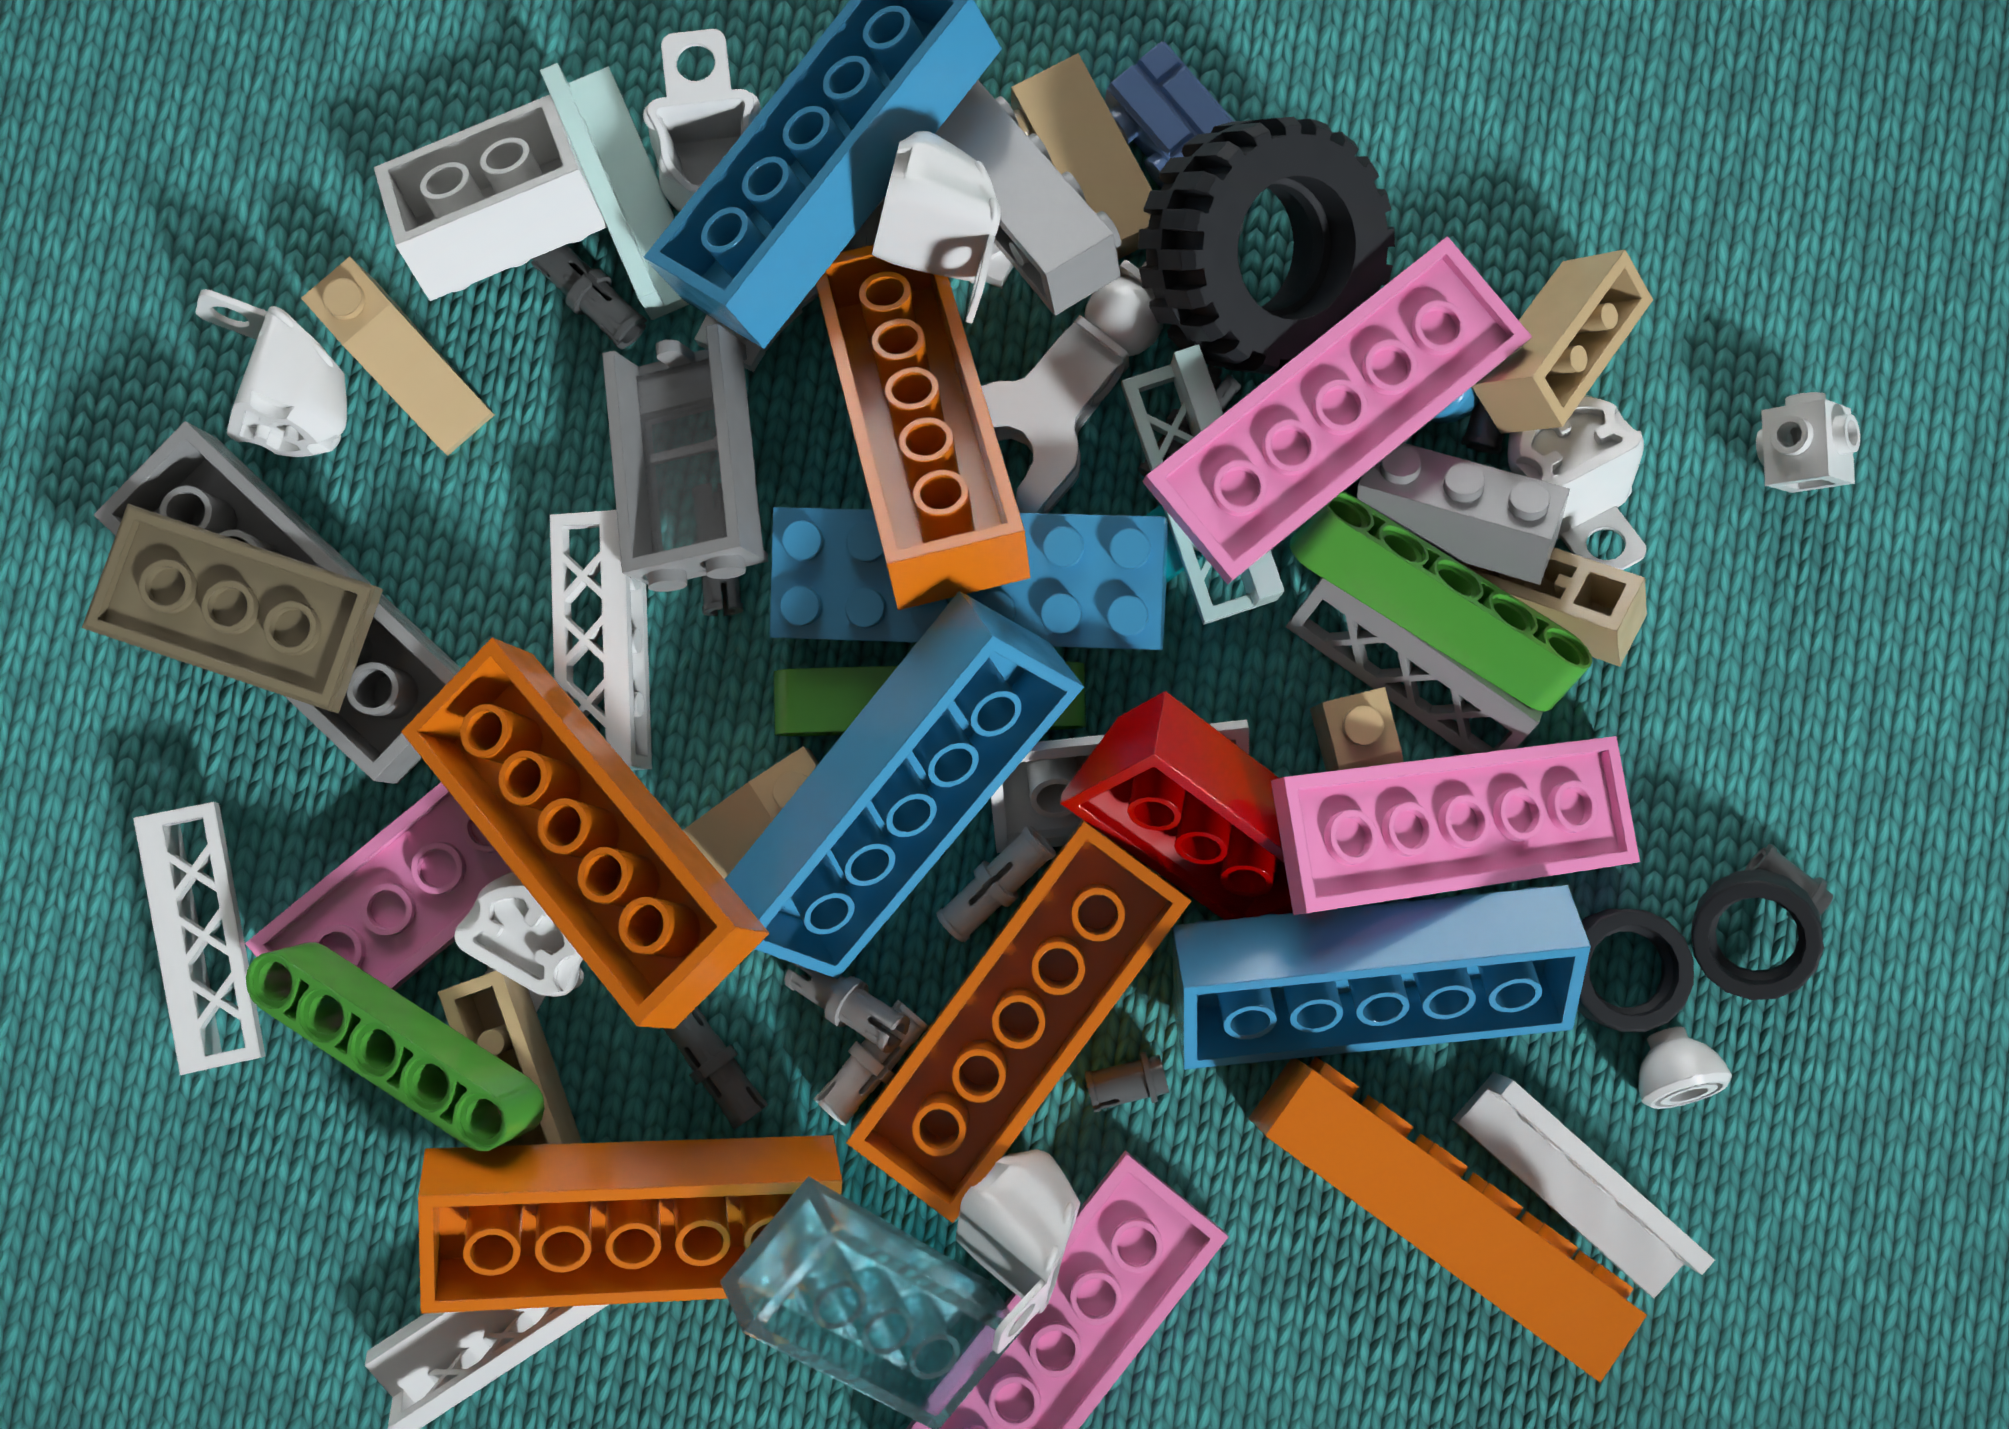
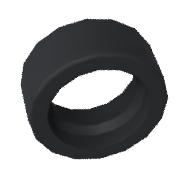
M1763 869L1736 871L1715 881L1698 900L1691 928L1694 957L1706 977L1725 992L1749 1000L1778 999L1800 989L1817 971L1824 950L1820 913L1808 892L1787 876ZM1763 898L1774 901L1786 909L1795 921L1798 931V941L1792 955L1783 964L1767 970L1746 969L1737 966L1726 958L1717 944L1716 927L1719 917L1730 905L1742 899Z
M1605 909L1587 916L1581 921L1591 945L1577 1008L1585 1018L1618 1031L1646 1032L1667 1024L1685 1007L1694 985V959L1685 938L1668 920L1646 910ZM1619 931L1635 932L1646 937L1657 948L1661 958V980L1655 994L1647 1002L1635 1007H1617L1606 1002L1595 991L1590 979V959L1595 947L1606 936Z

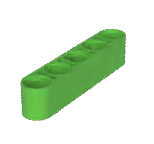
M1344 491L1303 523L1290 540V549L1293 555L1306 568L1535 710L1544 712L1551 710L1589 669L1593 662L1588 648L1571 632Z
M1065 662L1083 684L1084 688L1048 730L1086 727L1084 663ZM898 666L796 668L774 671V735L791 737L841 736Z
M317 942L303 943L263 953L254 958L249 965L246 975L247 991L252 1001L260 1009L467 1147L477 1151H490L532 1131L541 1122L545 1109L544 1099L539 1087L530 1078L328 947Z

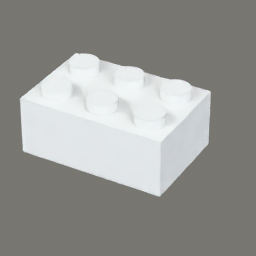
M551 95L537 99L374 167L395 246L429 301L451 292L464 290L477 281L506 269L524 265L530 259L568 243L579 242L588 235L607 228Z

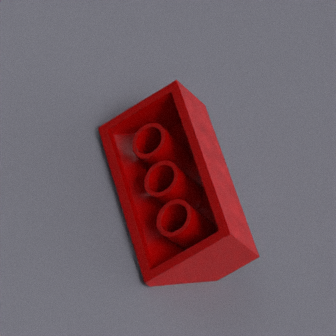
M1167 691L1119 716L1062 792L1060 804L1224 920L1259 917L1265 914L1293 913L1271 780L1279 779V777Z

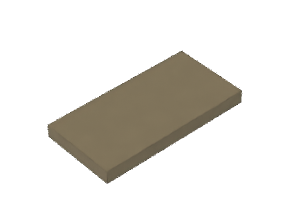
M127 504L82 628L331 712L339 713L383 589Z

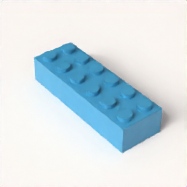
M850 0L645 254L644 259L685 302L765 349L886 196L899 142L917 131H928L935 134L1002 50L975 1Z
M773 507L770 638L918 642L954 598H947L902 610L897 609L872 510ZM1020 513L1025 530L1031 578L966 594L1050 642L1053 647L1164 650L1168 521L1165 516Z
M961 591L955 595L725 878L729 886L770 933L755 950L836 979L840 977L1084 688L1083 684L1050 642Z
M1568 885L1544 888L1528 887L1514 891L1475 895L1461 894L1446 898L1416 901L1400 900L1387 904L1338 908L1293 915V913L1265 914L1259 917L1220 921L1204 920L1190 924L1174 925L1172 927L1173 1008L1184 1070L1573 1030L1591 945Z

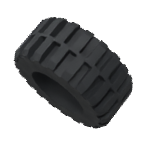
M1295 117L1236 121L1214 126L1211 133L1196 135L1183 145L1181 152L1184 157L1169 159L1159 173V179L1164 183L1162 189L1150 190L1144 207V212L1151 215L1148 229H1139L1138 249H1146L1147 266L1139 268L1142 287L1153 290L1155 299L1149 302V307L1157 323L1172 324L1167 330L1168 338L1181 350L1199 344L1205 363L1209 366L1224 367L1226 370L1271 375L1378 292L1381 285L1389 283L1393 265L1387 264L1388 247H1395V228L1387 227L1385 212L1392 209L1386 190L1376 188L1374 181L1379 177V174L1368 156L1355 157L1359 148L1353 140L1343 132H1332L1326 123L1314 119L1296 120ZM1268 188L1278 197L1289 216L1293 232V256L1283 285L1276 295L1261 307L1252 298L1243 282L1238 261V241L1241 226L1248 209L1258 195Z

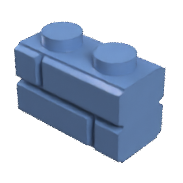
M1165 41L1158 43L1141 57L1136 65H1132L1113 80L1106 90L1105 103L1127 144L1133 140L1147 156V159L1144 161L1145 167L1151 178L1160 188L1163 187L1164 183L1159 179V173L1170 158L1184 157L1181 151L1185 143L1198 134L1211 133L1214 126L1235 122Z

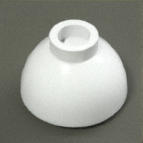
M1685 1027L1668 1028L1656 1032L1647 1038L1651 1050L1641 1064L1639 1093L1642 1103L1655 1109L1682 1106L1708 1098L1724 1090L1728 1086L1732 1074L1719 1054L1706 1044L1689 1038Z

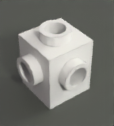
M1809 392L1786 397L1785 406L1761 410L1762 429L1757 433L1756 450L1758 458L1764 466L1765 486L1795 493L1855 484L1853 453L1857 452L1860 446V429L1855 416L1851 414V408L1827 400L1825 393Z

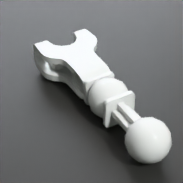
M1243 223L1241 226L1239 237L1243 231ZM1124 260L1119 266L1121 277L1092 294L1085 308V318L1079 315L1025 378L1016 381H996L981 386L997 440L1013 439L1027 445L1033 453L1034 461L1026 477L1017 488L1016 501L1020 513L1048 514L1075 484L1079 477L1081 454L1077 440L1079 430L1113 389L1122 374L1128 369L1129 357L1138 355L1153 345L1163 329L1164 323H1157L1149 307V302L1155 299L1153 290L1142 287L1139 269L1127 260Z

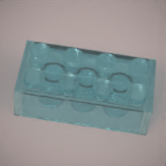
M809 1176L720 1281L744 1334L931 1429L941 1428L1023 1331L1021 1330L997 1354L992 1350L995 1331L1003 1319L1010 1313V1310L992 1282Z

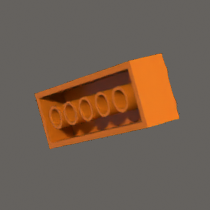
M874 245L841 252L818 280L816 288L897 609L902 610L952 598L959 591L968 594L1031 578L1024 526L949 278L886 262L872 255Z
M492 637L401 731L636 1026L675 1029L770 934L532 653Z
M1082 820L900 1065L894 1076L863 1115L846 1143L951 1223H954L959 1216L961 1201L968 1189L981 1182L994 1167L995 1163L1003 1157L1191 903L1189 897L1121 846Z
M1316 1056L1309 1066L1297 1058L1290 1059L1249 1116V1120L1275 1144L1601 1383L1647 1316V1314L1627 1300L1634 1288L1580 1250L1572 1259L1579 1248L1526 1211L1521 1219L1517 1220L1516 1218L1523 1207L1474 1172L1467 1182L1461 1179L1469 1168L1421 1133L1415 1142L1412 1143L1406 1137L1414 1127L1382 1103H1379L1369 1095L1366 1096L1361 1104L1352 1099L1359 1086L1329 1064L1324 1063Z
M834 1135L498 1146L490 1151H477L469 1147L425 1148L418 1193L421 1314L835 1293L842 1176Z

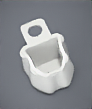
M717 29L671 33L663 38L661 50L667 97L652 100L646 106L643 113L644 122L649 129L650 143L659 167L660 188L678 212L682 210L762 110L756 95L744 89H731L726 39L724 34ZM692 46H701L713 54L715 65L708 77L699 81H691L684 78L678 72L677 61L685 49Z
M917 131L900 141L872 251L873 256L901 267L970 281L974 285L965 322L971 324L973 323L983 293L995 236L1001 218V208L983 163L976 161L950 142L932 132Z
M201 290L196 307V315L198 317L257 340L232 408L227 435L234 441L254 443L269 449L274 454L282 456L305 457L333 451L339 444L341 434L345 430L347 423L345 374L325 349L281 308L271 306L268 311L212 290ZM218 306L234 310L246 317L248 321L242 322L230 319L218 313L213 307Z
M1585 395L1563 427L1512 432L1509 434L1508 463L1511 473L1570 489L1557 539L1561 538L1573 554L1621 570L1638 563L1645 557L1647 550L1645 543L1617 508L1626 502L1632 492V484L1644 450V440L1641 431H1636L1624 420L1616 405ZM1610 530L1622 537L1625 549L1615 559H1598L1588 551L1587 539L1597 531Z
M513 871L487 884L480 891L470 912L455 929L454 938L458 947L468 955L489 966L485 974L496 970L529 990L536 1012L546 996L558 997L567 995L583 982L584 973L580 968L583 958Z
M1039 1149L1011 1153L999 1159L981 1182L968 1189L960 1205L956 1241L978 1263L1022 1299L1003 1319L995 1331L992 1350L997 1354L1015 1338L1037 1313L1041 1314L1045 1310L1053 1293L1064 1251L1076 1222L1080 1206L1079 1199L1057 1162L1049 1153Z

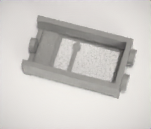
M718 323L706 326L708 349L693 352L677 340L659 341L656 343V356L659 362L638 367L614 350L602 353L622 573L647 584L648 589L652 591L669 592L680 590L687 586L688 579L706 575L713 579L735 578L746 573V566L768 562V553L763 550L743 360H747L746 345Z

